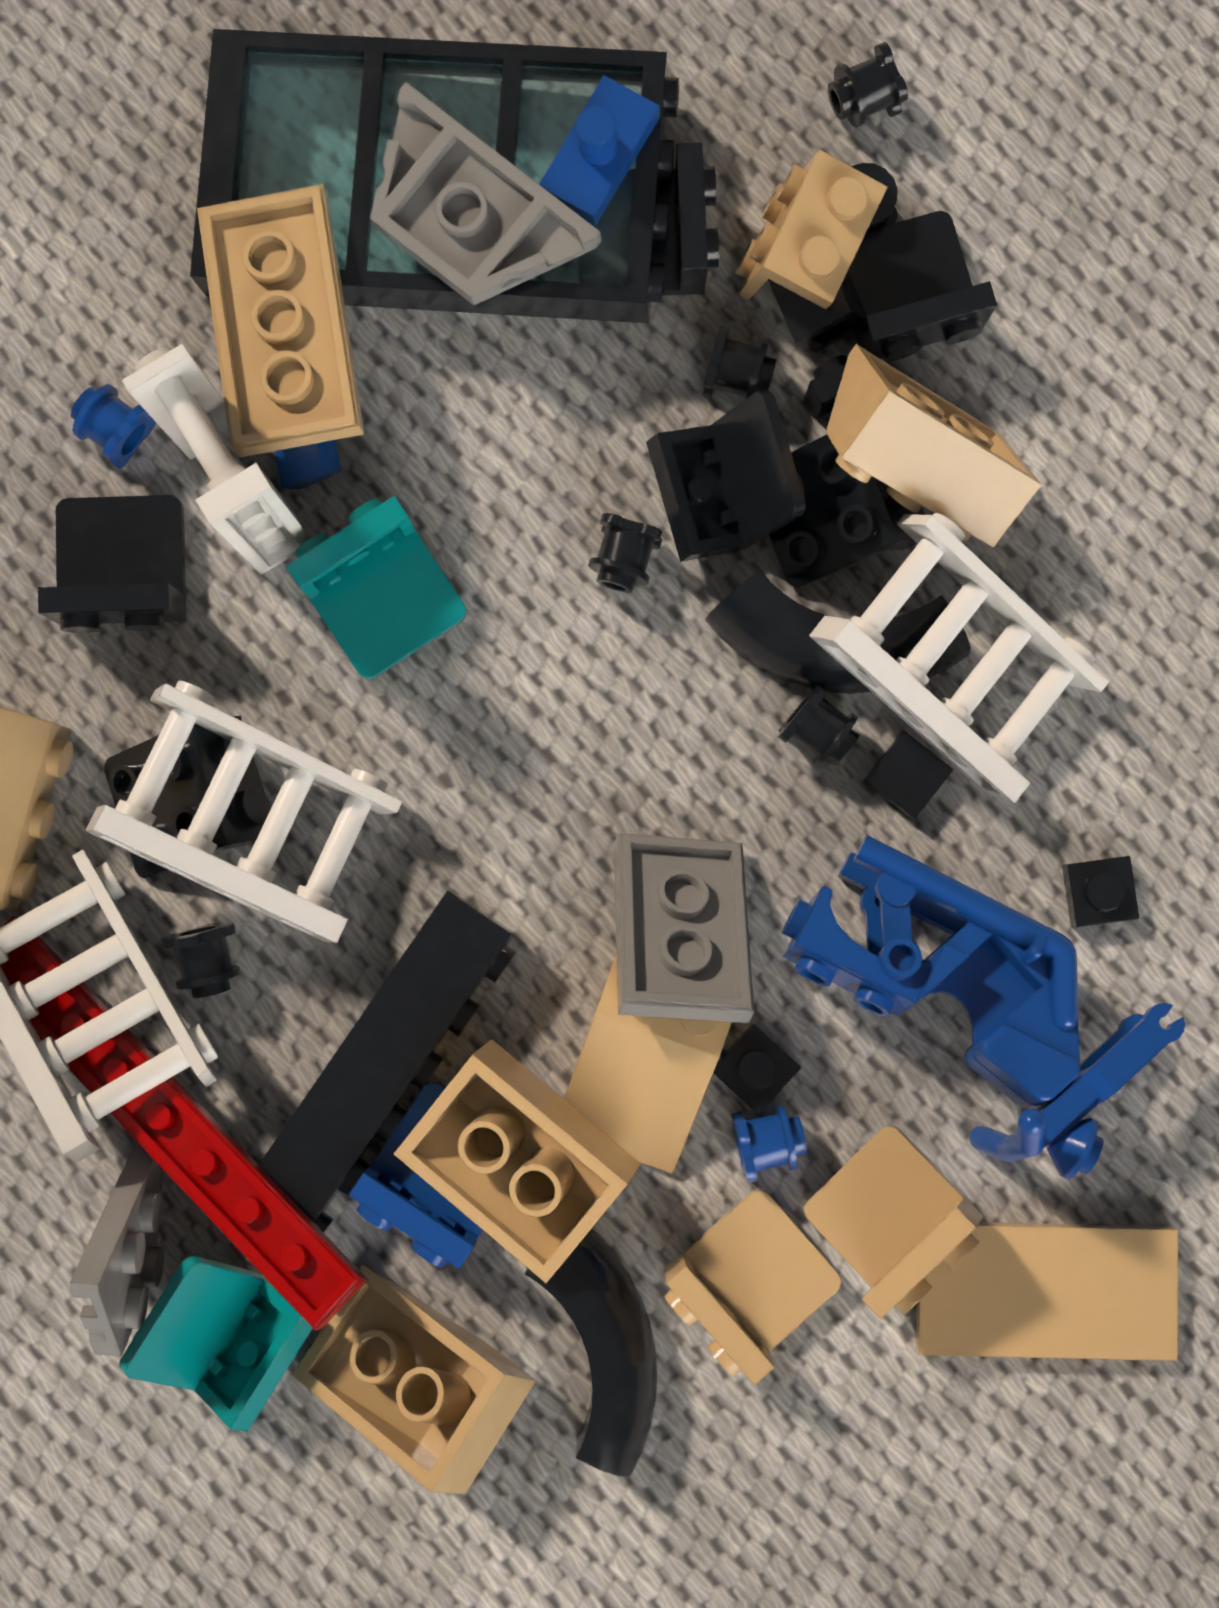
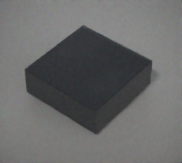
M903 730L862 782L909 819L914 820L954 769Z

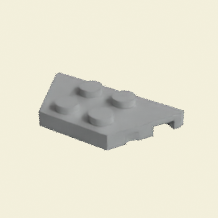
M405 82L399 89L397 98L399 105L398 117L393 139H388L383 159L385 174L382 184L376 190L370 220L375 229L473 305L483 302L590 252L601 243L599 230L411 85Z
M137 1141L129 1154L70 1281L72 1297L91 1299L92 1306L83 1305L80 1318L84 1328L89 1331V1341L95 1355L122 1357L132 1330L140 1329L145 1321L148 1290L150 1287L159 1286L163 1274L164 1250L162 1247H157L158 1229L162 1213L163 1169Z

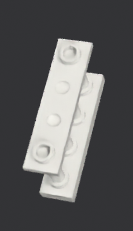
M183 343L172 350L170 348H161L144 356L136 364L135 372L124 378L122 382L134 399L190 460L195 457L198 459L211 480L207 485L209 492L195 499L209 524L261 575L292 557L296 549L311 539V536L258 464L255 463L245 468L241 460L231 451L230 442L227 439L229 432L224 399Z
M934 513L933 515L905 514L897 525L918 544L861 617L854 615L851 619H844L825 615L809 636L988 795L1015 803L1030 784L1013 767L1017 762L1014 754L1068 685L1102 692L1109 681L1092 666L1095 662V657L1087 648L1071 638L1065 637L1063 639L962 543L965 534L953 521L939 513ZM938 562L962 587L906 659L898 657L895 661L880 647L884 641L881 633ZM982 604L1006 628L950 699L943 697L940 701L925 688L930 681L926 674ZM1026 645L1049 668L994 739L986 737L983 740L969 728L974 722L971 714Z
M179 680L175 688L165 683L155 689L150 702L171 712L127 801L119 800L115 809L107 805L97 807L85 831L320 941L337 943L348 919L330 911L334 904V900L329 898L369 811L371 810L379 815L397 813L402 801L386 794L385 791L388 784L368 772L353 769L351 775H348L212 707L211 705L215 699L214 696L193 684ZM194 724H197L229 740L230 743L188 830L180 829L177 838L152 827L157 816L151 812ZM255 753L288 769L289 772L248 858L240 857L237 866H234L213 856L217 845L212 840ZM314 782L346 798V801L306 887L299 885L294 894L272 884L277 873L271 869L311 784Z
M84 850L77 852L72 857L86 881L0 927V965L9 960L7 953L99 903L116 933L26 985H23L21 981L10 985L0 966V1039L63 1155L76 1163L100 1150L92 1134L93 1130L101 1126L99 1119L190 1066L205 1087L211 1085L217 1079L208 1063L219 1058L200 1024L190 1029L187 1028L115 902L126 894L110 866L105 862L95 867ZM127 957L130 958L146 989L55 1041L51 1036L43 1040L40 1039L30 1019L39 1015L38 1007ZM160 1011L177 1041L176 1045L86 1097L82 1092L71 1096L60 1076L70 1070L69 1062Z

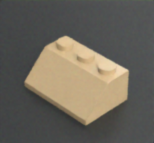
M856 344L851 350L826 430L828 437L839 453L836 458L837 464L861 482L868 483L873 476L889 486L886 489L888 494L910 511L918 513L921 507L924 506L934 513H939L949 518L964 532L965 538L963 541L967 542L971 535L994 547L1042 484L1002 434Z
M1 707L0 910H18L20 901L28 900L36 884L38 867L32 863L38 839H45L52 828L55 818V804L49 801L56 777H64L70 766L73 755V743L67 740L70 728Z
M492 1039L472 1054L394 1153L397 1158L545 1283L549 1281L620 1195L641 1165L639 1161Z

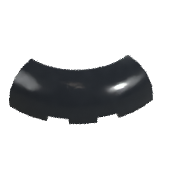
M761 570L723 599L705 618L709 626L726 644L740 656L764 671H769L783 679L804 685L805 688L812 689L815 685L820 684L825 688V692L855 694L871 692L809 636L825 614L813 611L785 595L771 583ZM941 595L923 607L894 617L881 633L884 641L880 647L895 661L898 657L906 659L947 607L948 603ZM963 628L926 674L928 678L948 670L970 655L971 646Z
M591 1229L547 1283L527 1267L525 1275L546 1289L565 1309L574 1322L588 1355L592 1376V1394L585 1421L577 1436L576 1459L598 1470L616 1476L629 1477L633 1473L644 1450L652 1425L657 1392L655 1343L642 1297L639 1295L630 1275L621 1264L617 1254L597 1232Z

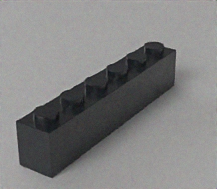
M446 891L259 1163V1166L324 1234L334 1218L325 1213L338 1191L349 1197L362 1174L371 1166L361 1159L375 1137L385 1144L406 1115L407 1111L398 1104L412 1084L423 1090L444 1058L437 1054L435 1050L446 1033L451 1031L459 1037L480 1007V1004L471 999L483 979L486 977L493 983H496L516 954V951L507 945L515 933L453 891Z

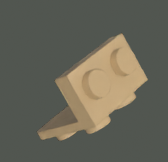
M820 149L804 168L794 164L784 183H779L774 190L762 215V218L767 220L757 239L751 240L737 266L735 274L744 278L737 295L749 300L770 279L824 309L829 307L835 299L885 194L887 186Z
M891 1125L885 1126L876 1133L804 1206L806 1218L869 1284L871 1288L862 1300L880 1320L894 1306L903 1315L913 1308L932 1288L924 1277L941 1261L951 1270L979 1244L978 1239L971 1232L977 1228L984 1217L899 1128Z
M755 1189L746 1195L664 1269L666 1284L671 1289L664 1297L674 1312L689 1327L698 1320L714 1338L708 1345V1348L721 1366L732 1377L742 1371L754 1385L775 1368L769 1352L831 1298L841 1286V1278L838 1272L770 1194L763 1189Z

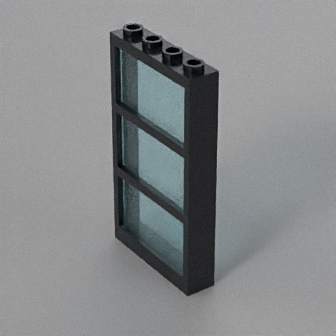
M213 29L190 277L206 296H209L197 208L323 184L329 199L344 304L347 306L649 324L651 302L662 303L664 294L665 263H654L656 240L667 241L670 201H659L661 179H672L675 140L664 139L666 117L677 118L679 77H668L667 52ZM603 75L660 105V118L597 225H592L601 234L602 241L597 248L476 305L467 301L375 229L370 220L376 190L382 184L385 174L383 159L388 139H393L398 117L399 105L397 98L399 89L405 82L538 184Z

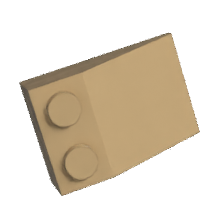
M616 952L564 1100L637 1161L673 1174L719 1060L732 1022L618 1015Z
M362 1265L360 1271L368 1280L321 1329L292 1376L430 1492L466 1494L536 1380L486 1342L367 1265Z

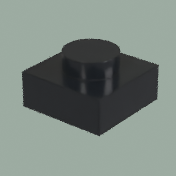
M841 355L827 361L812 373L814 379L810 381L804 399L815 420L832 412L847 361L846 355Z
M1130 856L1062 865L1071 927L1140 919Z
M752 1023L718 1060L713 1074L759 1115L802 1067Z

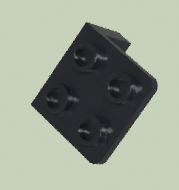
M677 143L672 179H661L659 201H670L667 241L656 240L654 263H665L663 296L704 294L708 268L719 267L718 228H706L705 206L716 205L715 166H703L702 143ZM635 170L627 172L597 225H592L600 231L602 241L596 249L579 256L580 283L626 286Z
M945 211L932 212L866 231L848 269V273L867 313L862 327L854 332L857 344L878 358L884 357L885 361L906 358L920 351L922 346L945 340L946 344H954L971 339L983 331L985 324L997 307L990 281L972 285L952 217Z
M771 391L755 392L712 425L661 432L646 441L680 562L745 550L799 518L805 512L803 481L796 471L786 437L784 417L778 410L776 399Z
M827 434L791 452L796 471L804 485L805 512L799 518L769 535L786 581L791 586H806L880 551L904 550L917 544L897 523L905 514L925 515L923 506L918 513L910 511L888 494L886 489L889 486L872 476L868 483H864L848 474L837 464L836 458L839 453Z
M173 495L65 498L57 504L55 510L57 587H38L39 614L58 623L61 631L71 633L100 631V624L124 623L125 629L155 631L164 629V622L186 621L184 506L177 497Z
M233 716L234 718L242 721L241 716ZM194 724L151 812L157 816L152 827L177 838L180 829L188 830L229 746V740ZM159 735L106 760L104 771L115 807L119 800L127 801ZM254 756L212 840L217 845L215 852L254 844L271 810ZM130 852L134 869L142 878L156 876L169 871Z

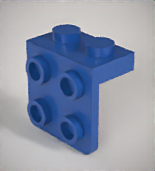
M430 1082L425 1085L423 1090H420L407 1110L406 1115L372 1165L362 1174L349 1196L360 1203L356 1209L357 1212L374 1226L384 1231H390L394 1225L413 1238L414 1242L411 1248L426 1261L440 1268H444L446 1263L449 1262L460 1269L474 1248L482 1229L394 1155L395 1151L446 1088L440 1083Z

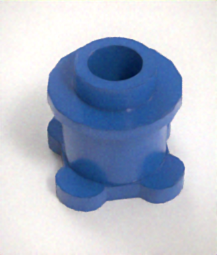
M110 384L101 386L99 389L94 387L86 389L75 401L70 414L71 418L74 419L72 429L74 436L81 440L89 438L103 448V455L109 458L110 463L118 469L123 468L128 463L136 449L156 425L154 419L149 416L141 405L132 408L119 399L118 390Z
M784 1106L777 1107L775 1115L751 1120L742 1118L741 1112L731 1114L740 1164L747 1183L757 1181L756 1171L783 1165H788L790 1171L797 1169L796 1156L807 1154L804 1131L799 1116L788 1118Z

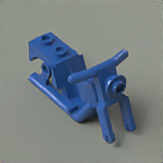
M866 835L857 853L851 852L847 856L838 877L864 890L859 903L860 909L865 916L867 950L851 940L837 924L830 906L832 889L824 886L811 898L809 903L799 898L782 930V934L792 938L783 958L795 963L794 970L805 979L827 987L834 983L854 993L853 1000L856 1004L880 1016L888 1017L890 1013L898 1016L902 1012L908 1011L925 996L933 993H944L956 998L962 1003L968 1013L972 1026V1045L965 1051L966 1063L1016 1105L1022 1108L1036 1106L1034 1109H1027L1018 1117L1017 1130L1014 1134L1007 1135L986 1126L973 1128L969 1136L971 1145L976 1150L1005 1162H1015L1037 1156L1046 1147L1060 1176L1070 1180L1079 1171L1084 1174L1089 1173L1101 1154L1104 1140L1097 1136L1098 1121L1090 1117L1083 1118L1099 1103L1104 1102L1118 1092L1164 1047L1179 1039L1185 1028L1184 1017L1177 1019L1167 1025L1166 1029H1163L1159 1021L1168 1014L1173 1006L1167 1003L1152 1006L1147 1009L1144 1015L1135 1014L1128 1016L1120 1022L1113 1034L1080 1063L1077 954L1071 940L1056 930ZM911 915L951 934L947 940L924 960H922L919 947L912 941Z

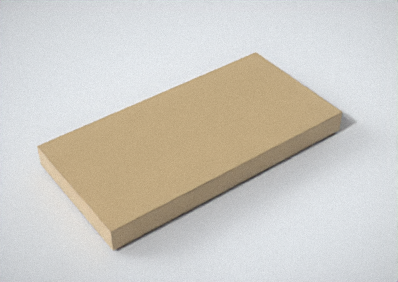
M320 184L197 208L230 446L233 454L237 458L364 435L329 199L324 185Z
M980 1222L977 1228L971 1232L978 1239L979 1244L952 1270L941 1261L925 1276L924 1279L932 1288L916 1304V1351L919 1355L1178 1361V1230L1172 1226Z

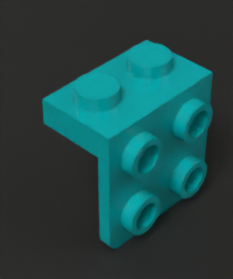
M395 495L385 502H382L380 498H375L364 503L348 517L350 525L330 538L326 533H322L307 540L294 552L297 559L285 566L298 587L311 600L357 672L365 679H374L461 623L466 617L464 603L415 531L408 515Z
M191 1256L180 1264L177 1271L170 1278L165 1290L121 1357L119 1368L130 1379L193 1390L230 1429L248 1432L313 1328L261 1273L198 1256Z

